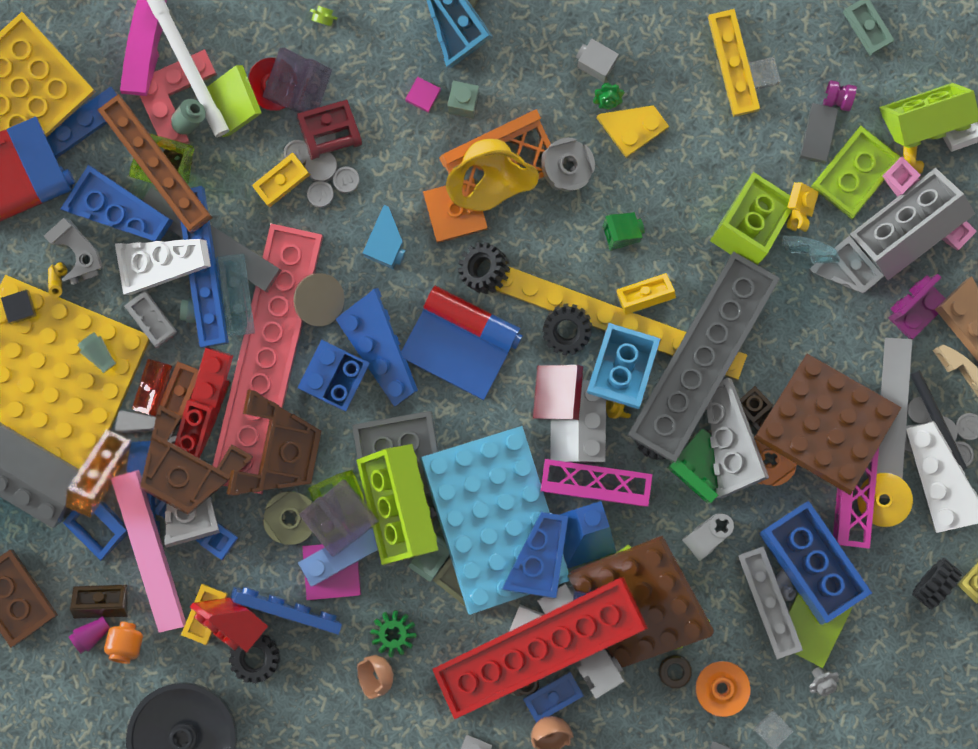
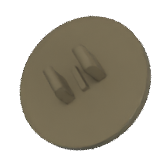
M324 273L311 274L305 277L295 290L293 300L295 311L300 319L309 325H328L335 321L342 312L345 299L344 291L334 277Z

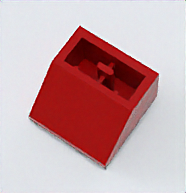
M230 597L195 602L190 606L197 613L194 618L233 650L240 647L245 652H248L268 627L249 609L234 603Z

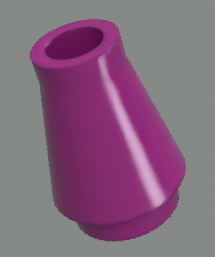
M102 616L93 622L74 629V633L69 636V639L78 652L82 654L85 651L89 652L111 627Z

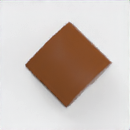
M177 361L161 400V406L181 416V419L186 402L191 399L199 369Z

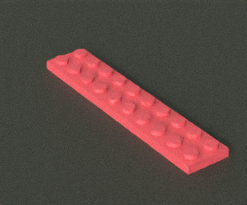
M270 224L262 258L282 271L268 292L257 286L255 287L213 462L215 468L219 466L232 444L253 456L251 462L240 472L259 474L269 419L243 414L247 390H254L264 398L273 401L283 408L303 325V320L300 319L294 308V293L298 284L305 277L315 273L323 240L322 234ZM229 481L225 483L223 486L228 487ZM263 491L254 493L263 494Z

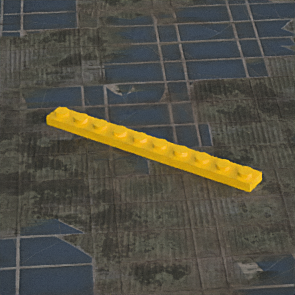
M509 267L510 273L505 272V275L508 276L507 281L503 279L501 281L503 286L501 288L495 286L497 292L548 311H553L558 305L563 307V304H568V306L572 307L575 304L577 309L583 308L585 310V315L589 314L591 318L590 323H592L594 328L606 332L608 323L660 338L657 351L670 356L674 355L686 334L685 331L636 313L625 315L624 310L620 307ZM738 351L725 376L738 380L747 354Z

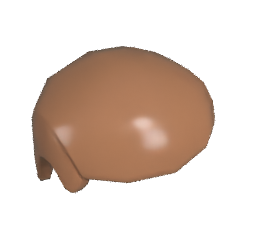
M372 655L365 657L363 661L358 663V678L364 694L369 699L387 694L392 687L394 677L392 667L387 660L381 656ZM374 671L376 672L379 679H376L373 675Z
M556 716L543 717L534 725L531 732V742L535 749H561L565 745L569 746L571 738H574L569 724L563 718Z

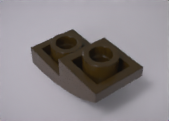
M754 386L740 398V402L747 420L759 431L771 412L773 404Z

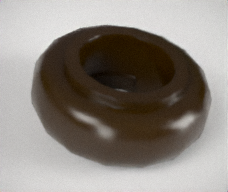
M680 655L665 657L658 668L661 682L672 689L685 686L692 676V667L689 661ZM672 664H680L683 669L682 677L678 680L670 679L667 674L668 667Z

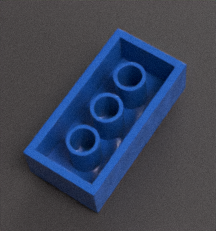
M809 500L758 533L820 625L828 623L872 593Z

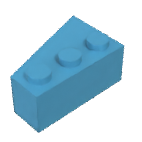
M426 0L436 28L437 38L442 48L446 67L452 68L493 38L468 0Z

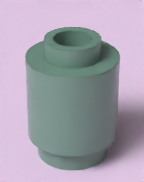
M194 99L184 100L172 114V128L182 135L192 133L205 118L206 112L203 105Z

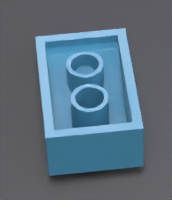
M608 323L587 393L639 409L660 338Z

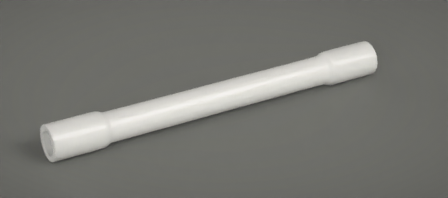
M147 0L198 101L205 109V117L215 137L228 133L230 130L220 110L216 107L169 13L165 1Z

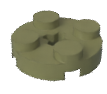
M282 492L275 495L267 503L263 519V525L267 534L274 541L285 545L303 543L312 536L318 523L317 510L314 503L307 496L298 492ZM287 511L291 514L296 512L297 517L295 520L297 523L295 525L284 523Z

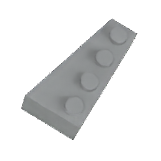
M564 583L558 587L556 598L543 596L537 601L544 613L547 614L579 597L573 586L568 588ZM605 649L575 662L595 699L624 682L620 675V672L623 671L617 659L609 657Z

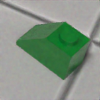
M635 212L612 214L605 217L603 229L610 251L641 242L645 229L641 218H636Z

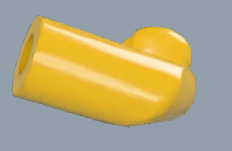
M904 146V159L921 174L924 169V162L916 160L917 146L911 148Z
M58 262L56 265L52 264L48 269V293L55 298L61 296V277L68 273L66 266L62 262Z

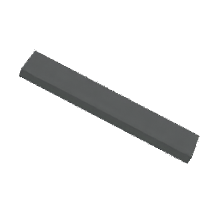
M151 187L143 201L173 220L168 230L183 239L180 219L160 192ZM210 225L216 260L260 289L268 292L282 270Z

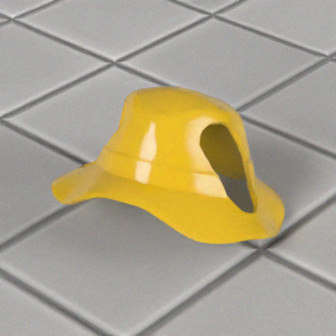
M484 139L471 145L466 151L462 163L449 173L446 180V189L450 199L457 206L474 211H487L518 193L533 190L538 183L539 172L534 166L526 163L518 154L511 152L510 147L504 141ZM510 157H511L513 160H515V161L519 162L520 164L524 165L526 168H521L519 165H517L516 163L512 162L511 159H510ZM473 165L480 166L484 171V176L468 197L463 196L462 185L467 170Z

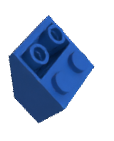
M321 340L297 388L346 412L370 363Z

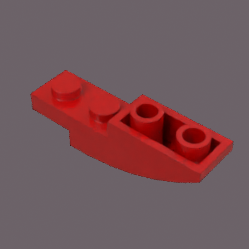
M210 347L205 348L191 399L186 402L174 444L197 458H200L221 409L230 381L227 377L234 356Z

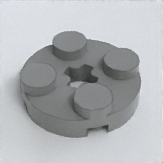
M570 137L559 139L552 143L542 154L541 166L543 175L555 190L564 192L578 190L589 182L591 174L594 173V156L590 148L576 141L577 139ZM564 158H567L569 162L573 161L574 166L571 167V172L563 168Z

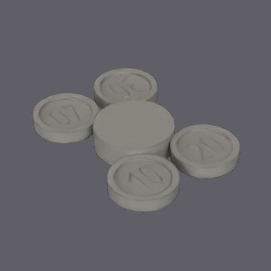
M335 133L315 138L316 144L335 140ZM293 140L285 146L284 157L286 158L293 152L301 163L305 164V168L311 174L309 177L316 181L310 185L307 191L308 200L313 206L324 208L331 204L334 198V191L327 182L332 179L335 188L341 193H351L358 188L360 178L357 171L351 167H341L338 169L337 161L330 152L321 154L320 158L311 160L305 142Z
M916 397L909 402L907 414L913 422H933L921 397ZM963 414L957 419L956 423L947 417H943L954 441L957 438V434L965 440L978 438V416L976 414ZM908 425L906 426V429L909 427H913L915 425ZM906 430L905 451L913 452ZM955 442L966 466H969L974 458L973 449L965 442Z

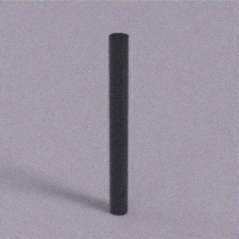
M921 371L910 374L932 421H935L954 458L963 470L967 469Z

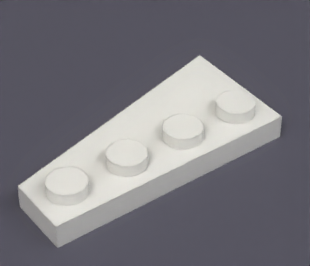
M194 239L115 244L123 295H133L211 267L206 240Z
M935 421L907 428V434L936 533L978 524V495L968 482L963 469L954 458Z

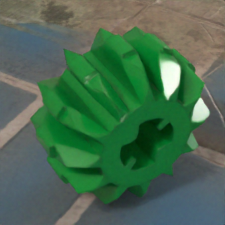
M398 610L393 611L392 620H390L387 612L382 613L385 623L376 618L374 623L380 629L370 630L371 634L379 635V638L374 639L372 644L377 645L382 642L383 645L378 651L381 654L389 647V657L394 656L395 648H397L401 656L404 655L405 650L402 644L410 649L413 647V644L406 638L413 639L417 637L416 633L408 632V629L413 628L415 623L404 624L409 617L407 614H404L401 620H397ZM397 627L400 630L397 633L401 634L400 639L394 638L390 640L387 637L389 633H386L387 629Z

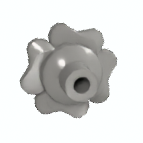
M821 667L815 668L812 671L815 679L809 686L811 694L819 693L824 697L836 691V683L839 681V674L837 672L824 673Z

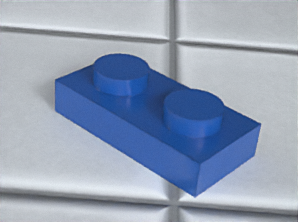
M569 671L527 695L523 700L537 723L543 717L554 714L584 695Z

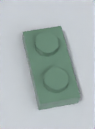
M860 0L844 9L843 14L869 56L894 42V38L870 0Z

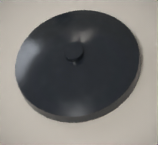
M173 683L151 692L135 708L126 732L127 749H236L237 727L230 708L214 691L195 683Z

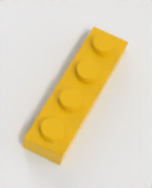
M735 9L710 14L708 21L732 115L736 117L758 112L760 106Z

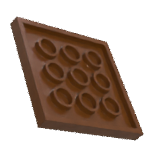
M806 354L754 439L851 495L902 407L813 356Z
M663 535L575 569L567 575L579 598L624 577L648 629L607 648L611 657L617 659L622 668L712 637L715 632Z

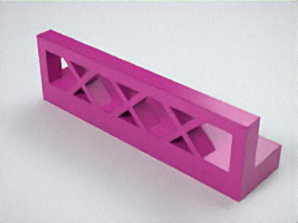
M879 448L870 461V470L868 468L865 470V473L869 476V483L863 489L856 485L855 490L857 493L853 496V492L849 495L837 488L833 536L840 546L870 549ZM866 490H868L867 497L864 494ZM861 496L867 505L866 511L858 517L852 510V502ZM851 515H852V517H853L855 520L850 523V521H851ZM864 517H865V525H864V523L861 521ZM857 523L864 530L863 542L849 541L850 528Z
M545 459L540 491L648 507L653 474ZM550 465L561 467L567 477L559 483L548 481ZM566 468H572L576 470L570 474ZM580 470L588 471L594 479L586 487L579 486L572 477ZM593 472H600L603 474L597 478ZM607 474H614L621 484L614 490H606L599 480ZM619 475L628 476L630 478H628L626 481H623ZM633 478L646 479L644 495L632 493L626 484ZM570 479L574 485L564 484V482ZM597 483L601 489L592 488L591 486ZM621 487H624L627 492H620L617 490H619Z

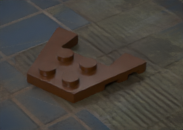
M247 390L243 414L269 419L259 474L231 470L227 494L234 496L249 492L311 484L321 430L281 408L273 401L264 398L258 392Z
M160 405L157 410L140 489L189 515L229 481L231 470L241 471L251 462L253 456L231 444L221 463L215 468L168 442L180 423L181 416Z

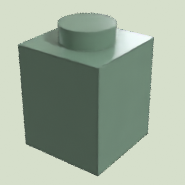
M453 81L447 105L448 114L474 119L479 97V86Z

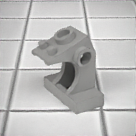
M63 218L44 235L50 244L57 246L67 245L76 255L74 268L61 279L62 281H70L71 285L79 283L78 277L82 276L83 280L98 276L97 270L103 269L98 250L86 239L71 220ZM88 255L90 262L85 264L84 257Z

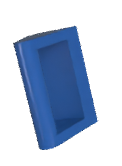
M88 492L63 522L100 561L128 535L125 523L96 493ZM87 508L115 534L104 548L76 521Z

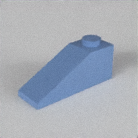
M372 523L298 562L311 587L378 550Z

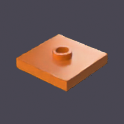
M463 184L462 187L465 191L466 185ZM446 186L423 191L437 243L488 230L483 211H473L468 214L465 208L453 203L447 193ZM469 188L467 197L474 191L475 188Z

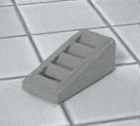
M121 410L118 413L115 432L153 431L156 417Z

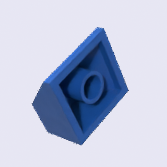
M601 501L559 514L568 516L563 549L567 569L616 553L610 526Z

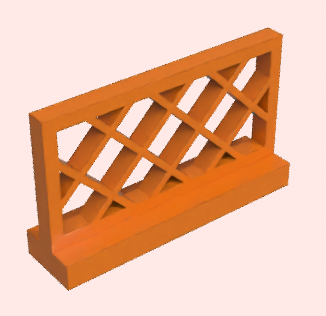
M537 109L442 154L439 159L443 167H446L448 173H450L454 167L462 163L464 155L471 145L484 139H499L505 143L509 141L519 145L516 152L518 155H520L522 146L536 151L532 166L540 172V179L544 175L542 168L536 167L539 153L543 154L545 151L541 149L542 144L547 150L551 143L540 122L541 117ZM535 128L540 136L538 147L524 142L527 132ZM522 135L520 141L514 139V138H516V137ZM510 157L512 162L524 166ZM471 166L472 170L468 181L463 180V184L466 185L465 191L462 187L463 196L467 197L470 187H476L477 184L471 182L476 169L483 171L480 166ZM466 209L467 212H468V214L474 211V210Z

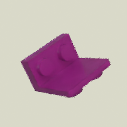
M939 274L931 278L927 275L922 280L920 279L909 289L911 295L907 294L890 308L893 313L888 319L909 339L913 340L938 315L935 309L946 299L934 287L942 278Z

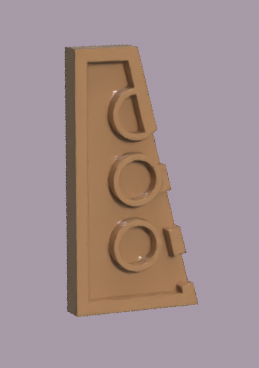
M971 276L961 283L935 310L978 361V287Z

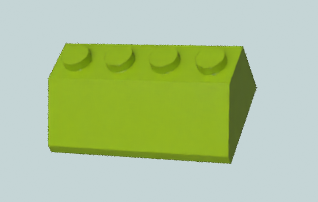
M413 444L387 448L357 459L381 564L384 565L438 551L437 537L433 530L430 509L427 505L424 485L420 477Z

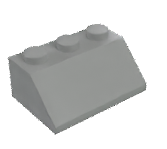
M582 380L579 420H551L550 460L571 463L605 462L606 399L587 393L590 380Z

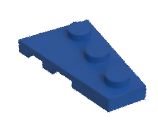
M540 512L501 590L551 598L557 597L568 516Z

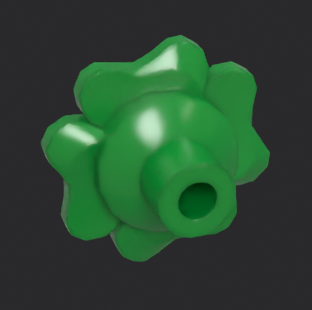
M604 83L601 89L595 90L593 103L598 104V107L601 109L610 110L622 104L624 90L619 89L618 85Z

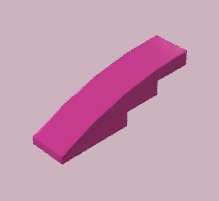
M137 0L133 13L123 63L121 94L147 96L159 58L157 47L163 29L158 19L154 16L147 0Z

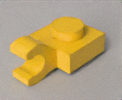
M794 183L787 208L792 210L787 222V228L792 231H796L798 228L803 232H807L810 224L807 217H812L819 192L804 183Z

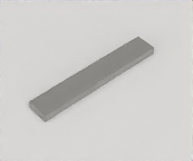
M885 338L881 396L902 408L879 446L877 474L890 473L903 479L912 339ZM886 494L880 496V498L890 499Z

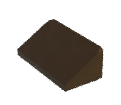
M127 585L73 586L70 606L73 618L128 617Z

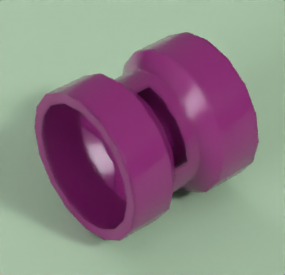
M830 80L826 89L828 96L827 99L824 98L823 105L829 107L837 105L841 110L850 112L854 103L857 86L850 84L840 86L839 82Z

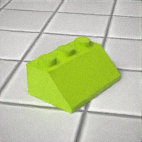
M950 83L879 107L894 141L906 148L916 147L921 144L922 140L928 138H943L946 136V132L952 130H967L971 128V124L978 122V108L974 90L955 83Z

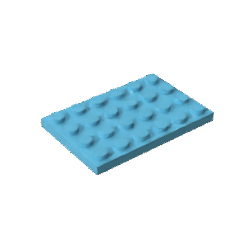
M523 426L420 457L468 614L530 595L501 590L540 512L550 513L544 493L540 491L541 483ZM562 556L558 585L570 581L567 577L569 572L564 556Z

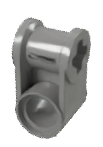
M715 514L702 525L693 529L694 531L688 536L686 535L682 541L700 561L710 554L718 544L730 536L734 529V522L726 514ZM717 519L720 521L726 520L725 532L721 530L715 531L714 528L717 526L715 521Z

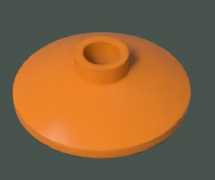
M718 661L709 664L701 671L696 681L695 689L699 703L706 711L715 716L727 717L740 712L750 697V682L747 675L739 666L731 662ZM718 684H726L727 689L724 693L717 691Z

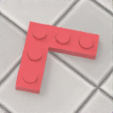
M205 49L191 55L203 81L217 75ZM179 61L154 72L147 96H140L163 149H173L178 144L186 145L190 143L187 134L177 133L171 125V117L176 110L169 96L191 87Z

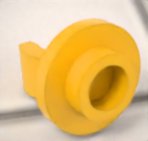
M606 400V412L609 418L631 417V414L624 412L623 404Z

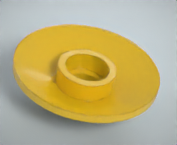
M879 473L876 476L872 524L880 527L895 526L904 521L909 515L913 505L912 492L908 484L899 476L890 473ZM869 478L864 481L860 489H863L869 483ZM866 490V491L864 492V494H865L866 497H867V494H868V490ZM886 494L890 497V502L887 505L880 503L879 498L881 495ZM859 496L857 502L862 514L866 511L867 504Z

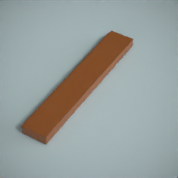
M119 94L98 109L99 113L191 234L213 218Z

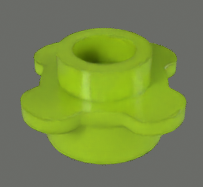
M318 6L317 10L310 9V12H313L312 21L332 26L333 19H338V17L332 16L333 10L321 6Z

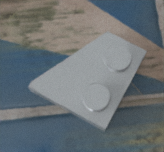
M850 236L809 269L814 274L862 294L884 277Z

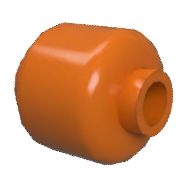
M120 622L119 626L109 629L104 652L109 655L110 661L130 664L131 660L138 658L143 634L135 630V624Z

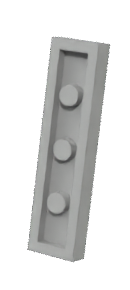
M764 546L738 555L776 658L780 659L803 651Z

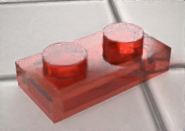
M147 359L131 410L157 416V410L169 380L172 365Z

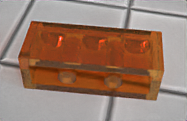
M105 430L67 488V508L91 518L112 485L111 478L119 474L128 459L130 439L110 430Z

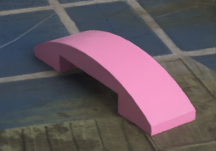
M900 157L883 175V178L898 197L920 180V174L903 157ZM965 221L942 240L955 250H960L977 231Z

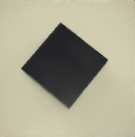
M28 290L1 298L9 324L37 316Z

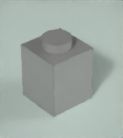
M591 39L588 45L583 44L576 55V58L579 59L577 68L604 83L615 66L619 54Z

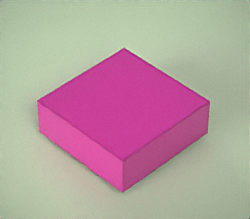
M417 76L405 100L429 113L441 88Z

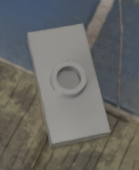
M146 290L124 306L157 349L179 333Z

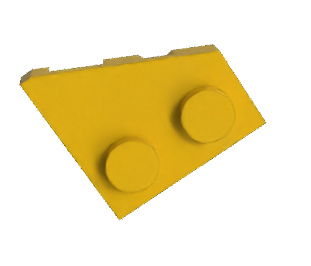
M654 105L601 113L597 116L600 124L626 158L669 128V125Z

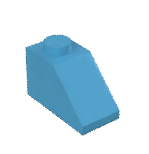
M384 205L364 248L363 255L367 259L394 269L396 264L400 265L402 263L406 250L403 249L404 244L388 206Z

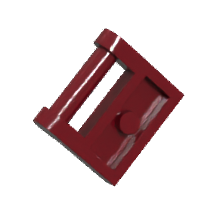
M347 100L297 114V120L311 160L320 158L321 154L352 145L354 148L362 146L361 136ZM348 129L349 136L318 145L315 142V138Z

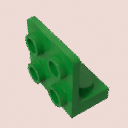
M701 429L682 450L676 462H672L667 469L703 501L709 504L718 496L716 490L718 488L717 475L714 473L713 464H715V456L710 440L712 436L705 429Z

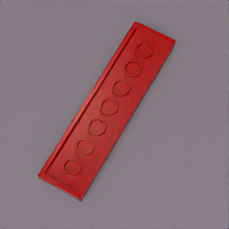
M621 577L432 670L453 718L457 719L648 628L624 577Z

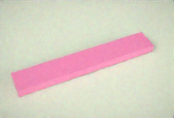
M137 470L111 478L158 632L160 633L184 627L186 620L147 494L140 489L142 478L140 471Z

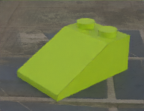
M753 172L718 225L710 242L729 254L735 252L758 265L768 254L792 211L787 208L790 195Z

